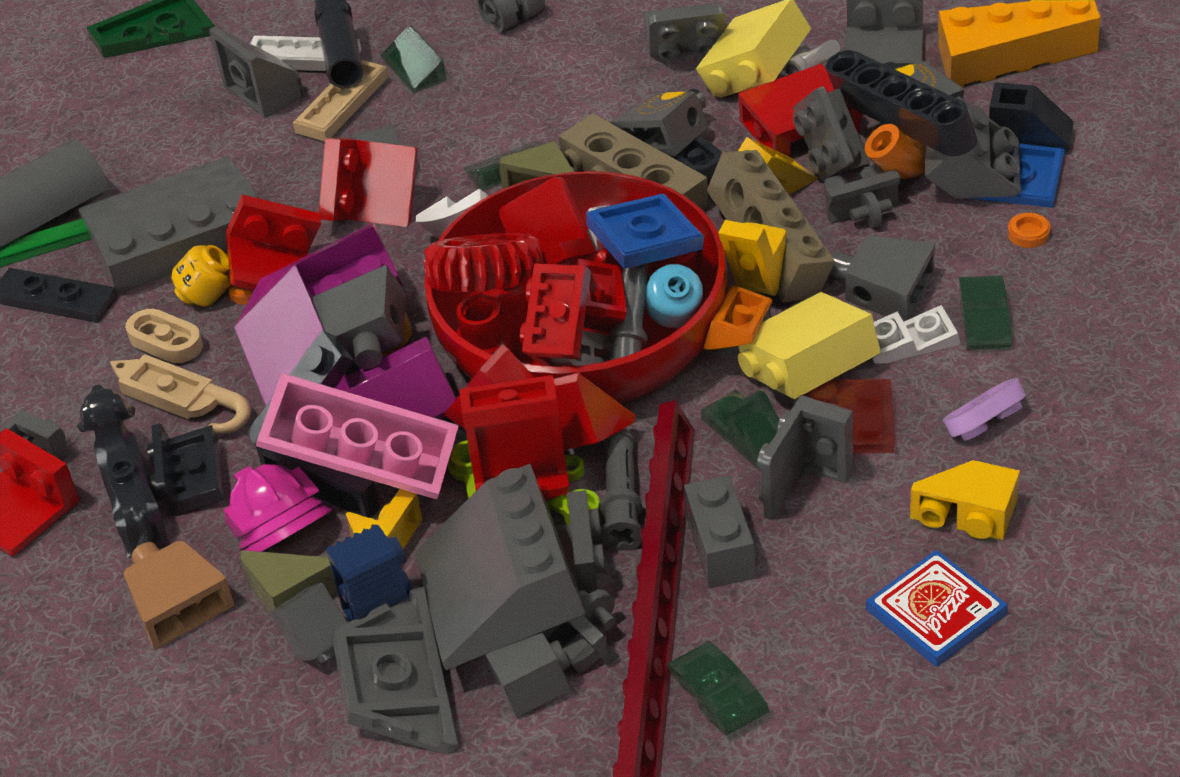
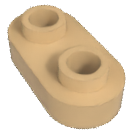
M157 309L138 311L127 320L125 325L132 346L171 363L188 362L197 357L203 348L197 326Z

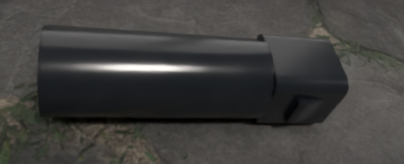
M315 0L316 8L314 15L316 25L318 26L329 82L341 89L354 87L363 77V66L353 25L351 6L347 0Z

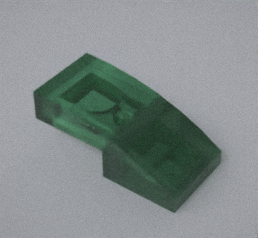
M1003 275L959 277L960 306L964 323L966 350L1011 348V329Z
M710 641L668 663L673 678L681 687L697 699L700 711L709 722L725 735L733 733L770 712L768 704L745 674Z

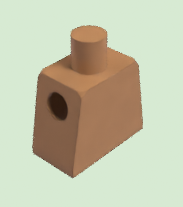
M176 541L161 550L153 542H145L139 545L132 553L134 564L127 567L123 573L139 617L154 650L235 606L226 577L184 541Z

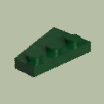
M152 0L86 28L89 39L103 57H110L211 36L209 29L215 27V25L194 0Z

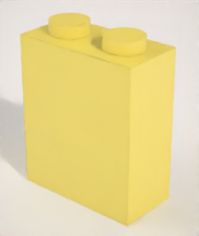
M783 0L737 16L731 21L725 32L721 34L696 70L712 95L721 98L773 82L807 36L811 27L794 0Z
M820 292L762 322L752 343L738 346L740 351L738 362L742 371L748 377H753L770 388L796 399L800 395L815 389L880 354L881 351L871 313Z

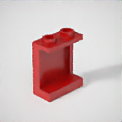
M818 64L776 79L773 82L738 93L740 122L757 142L791 158L790 143L804 138L795 129L792 107L817 88L824 86L827 93L834 91L826 68L822 64ZM847 106L856 131L860 133V119L863 117V114Z
M553 375L459 389L464 430L466 429L476 491L486 481L497 477L505 470L531 464L546 501L558 496L567 495L570 492Z

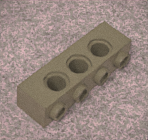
M593 113L559 135L560 150L574 172L597 171L633 175L672 188L689 198L702 210L709 205L706 176Z
M757 150L722 152L707 192L726 220L739 223H757L786 230L787 238L780 285L777 292L781 302L806 300L820 293L835 263L834 258Z

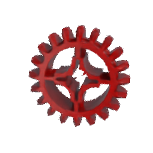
M496 232L492 234L466 235L433 242L425 249V260L423 261L424 272L427 276L428 285L435 290L443 292L470 293L474 291L501 290L503 288H515L518 285H527L528 280L533 275L534 264H543L542 250H540L539 239L531 234Z

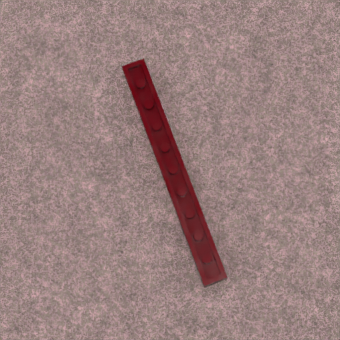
M676 400L659 405L657 425L653 427L655 445L653 458L649 460L651 479L649 492L645 494L647 513L645 527L641 529L643 547L641 563L636 568L638 589L637 598L632 604L634 624L632 639L627 644L629 666L627 678L623 681L625 700L623 717L618 723L620 743L618 760L613 765V777H660L686 523L684 485L690 483L695 429Z

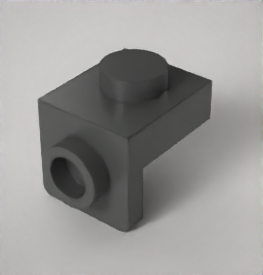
M21 409L0 428V432L7 428L62 461L70 455L64 441L66 438L64 431L52 420L47 419L45 421Z

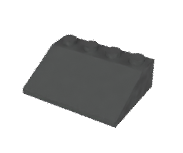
M226 156L78 208V211L112 286L116 288L117 294L172 275L173 268L194 246L214 245L228 255L226 229L241 195L256 198L257 196L249 181L231 159Z
M531 464L505 470L497 477L486 481L415 551L445 670L586 614L551 512Z

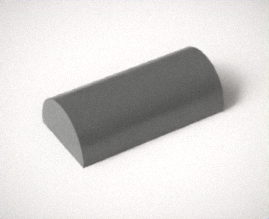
M72 139L0 177V247L111 188L98 162L80 141Z

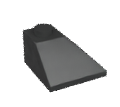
M216 26L209 29L223 86L262 117L266 118L302 98L299 88L301 78L293 66L286 65L276 56Z

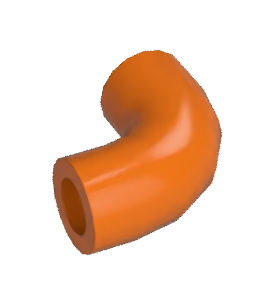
M894 124L882 125L868 137L865 143V153L883 171L896 170L901 179L905 180L918 178L924 173L925 145L906 136Z

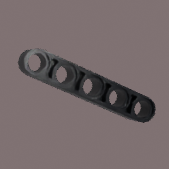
M844 50L837 52L827 60L825 68L834 90H841L848 107L884 125L894 124L906 136L947 156L964 155L976 146L977 136L967 106L963 101L857 51Z

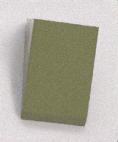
M555 141L502 157L499 161L502 189L542 176L574 172Z
M244 550L241 552L240 560L248 586L269 612L308 586L323 583L330 596L337 593L328 557Z

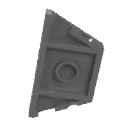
M416 587L410 590L407 599L390 608L385 603L371 610L365 618L354 619L336 628L333 636V646L347 724L433 752L445 754L456 752L458 742L424 587Z

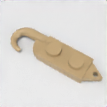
M146 354L140 359L110 362L113 372L118 378L122 394L190 420L191 417H199L212 411L217 405L236 411V415L232 420L226 423H211L208 425H212L218 434L237 431L250 418L251 407L248 400L236 392L213 384L212 379Z

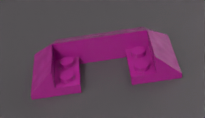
M374 223L259 280L234 328L265 405L272 399L281 374L289 375L322 330L325 331L312 297L384 265L388 266L400 286H403ZM427 337L382 358L381 363L375 368H362L350 375L346 371L334 387L338 390L439 420L447 417L444 413L456 399Z

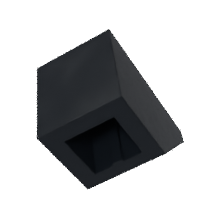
M994 83L989 106V118L1001 127H1007L1012 130L1018 138L1019 144L1065 149L1064 152L1069 153L1074 121L1034 85Z

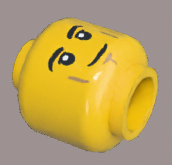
M214 245L192 247L172 270L171 278L176 287L175 293L178 298L188 305H213L231 285L228 255Z

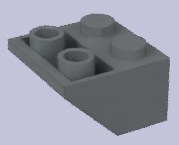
M957 97L967 106L977 136V144L968 153L953 157L944 155L925 145V177L954 198L1016 196L1021 192L1018 138L1012 130L1007 127H1001L988 118L987 114L979 106L970 105L961 97Z

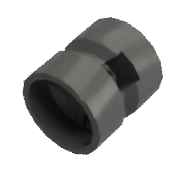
M476 0L483 21L489 26L494 23L499 25L500 27L495 29L499 34L516 26L519 23V19L526 21L542 13L545 8V0Z

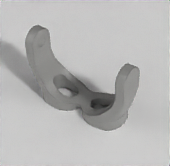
M828 40L813 50H810L807 46H799L778 76L782 78L825 63L832 55L840 52V44L836 40Z

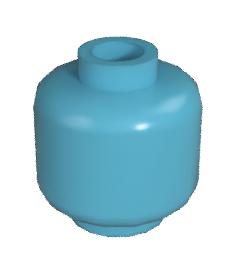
M668 264L657 269L650 276L646 287L645 309L649 317L657 324L667 328H679L685 325L698 312L703 298V285L698 275L690 268L680 264Z

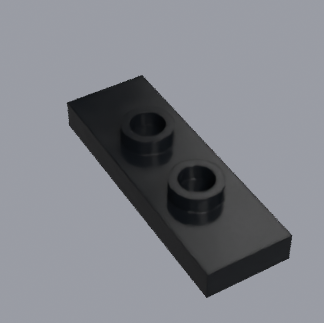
M8 268L0 279L1 305L95 323L100 322L118 297L115 287Z
M256 446L261 465H281L289 470L300 467L319 490L312 496L351 513L372 518L380 509L374 481Z

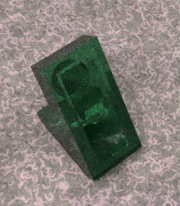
M734 390L701 410V419L757 468L759 452L765 443H771L775 437L780 420L767 394L763 390H758L745 398L740 392Z

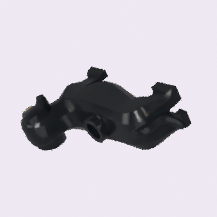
M95 385L92 387L91 393L85 397L84 404L81 406V421L77 424V428L81 432L94 431L95 433L94 452L110 499L115 525L122 538L127 559L132 558L133 551L145 542H153L159 549L169 546L170 542L162 523L159 508L152 494L147 469L136 436L127 429L124 423L125 420L135 416L136 408L128 406L123 397L116 394L113 390L105 389L101 385Z

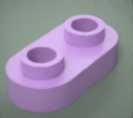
M1018 378L1007 380L943 418V422L951 437L961 435L964 441L972 439L988 429L986 424L988 420L995 416L997 419H1002L1022 408L1020 400L1026 396V393Z

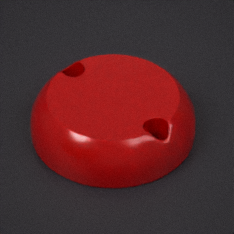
M597 171L566 172L542 176L517 183L482 199L453 221L437 242L452 239V237L479 235L481 233H506L499 216L500 208L551 178L562 177L568 185L586 230H589L586 225V212H588L589 208L612 206L665 194L704 236L702 250L650 262L648 274L649 281L650 276L657 269L668 264H680L690 268L698 275L703 285V298L698 312L685 325L679 328H667L652 320L644 308L642 328L645 330L648 340L646 346L641 351L607 362L582 366H544L522 353L520 329L523 322L526 321L529 304L526 299V285L506 292L503 289L488 290L486 292L474 291L470 293L443 292L431 288L428 285L425 274L424 285L428 314L439 344L447 356L471 380L503 344L535 378L553 375V379L580 373L621 405L629 403L666 385L700 354L704 347L710 324L726 297L727 270L725 251L715 225L704 211L689 198L672 188L652 180L627 174ZM606 248L584 258V260L621 266ZM583 328V330L608 336V332Z

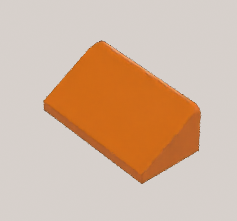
M732 285L724 298L721 308L710 324L703 349L711 350L751 344L771 306L772 299Z

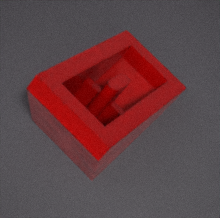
M578 259L577 265L586 266L591 270L583 328L609 332L613 326L621 324L625 320L627 313L621 266Z
M580 373L554 379L564 450L598 443L634 423L635 414Z

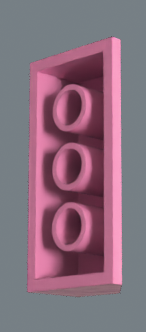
M282 373L260 430L256 446L438 499L459 425Z

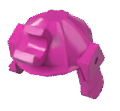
M263 464L254 470L248 466L233 475L237 483L231 492L230 506L224 509V517L235 538L240 537L239 550L262 552L333 509L324 505L323 501L311 496L319 490L300 467L289 470L281 465Z

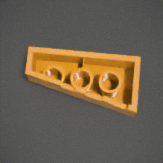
M1031 0L1009 4L995 3L989 6L970 8L956 7L950 10L939 11L938 48L946 76L963 88L964 84L978 80L982 83L996 79L997 75L1013 71L1020 73L1031 70L1032 66L1047 62L1054 64L1098 52L1101 17L1095 0Z

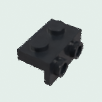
M161 423L152 425L153 442L147 445L150 461L155 469V474L150 475L149 480L156 500H164L173 516L225 500L219 440L213 426L210 425L169 438Z

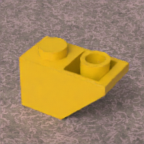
M972 460L914 482L911 488L910 518L919 520L925 526L939 528L944 525L951 504L957 503L956 529L966 531L970 536L978 539L992 537L1003 540L1018 500L1020 470Z

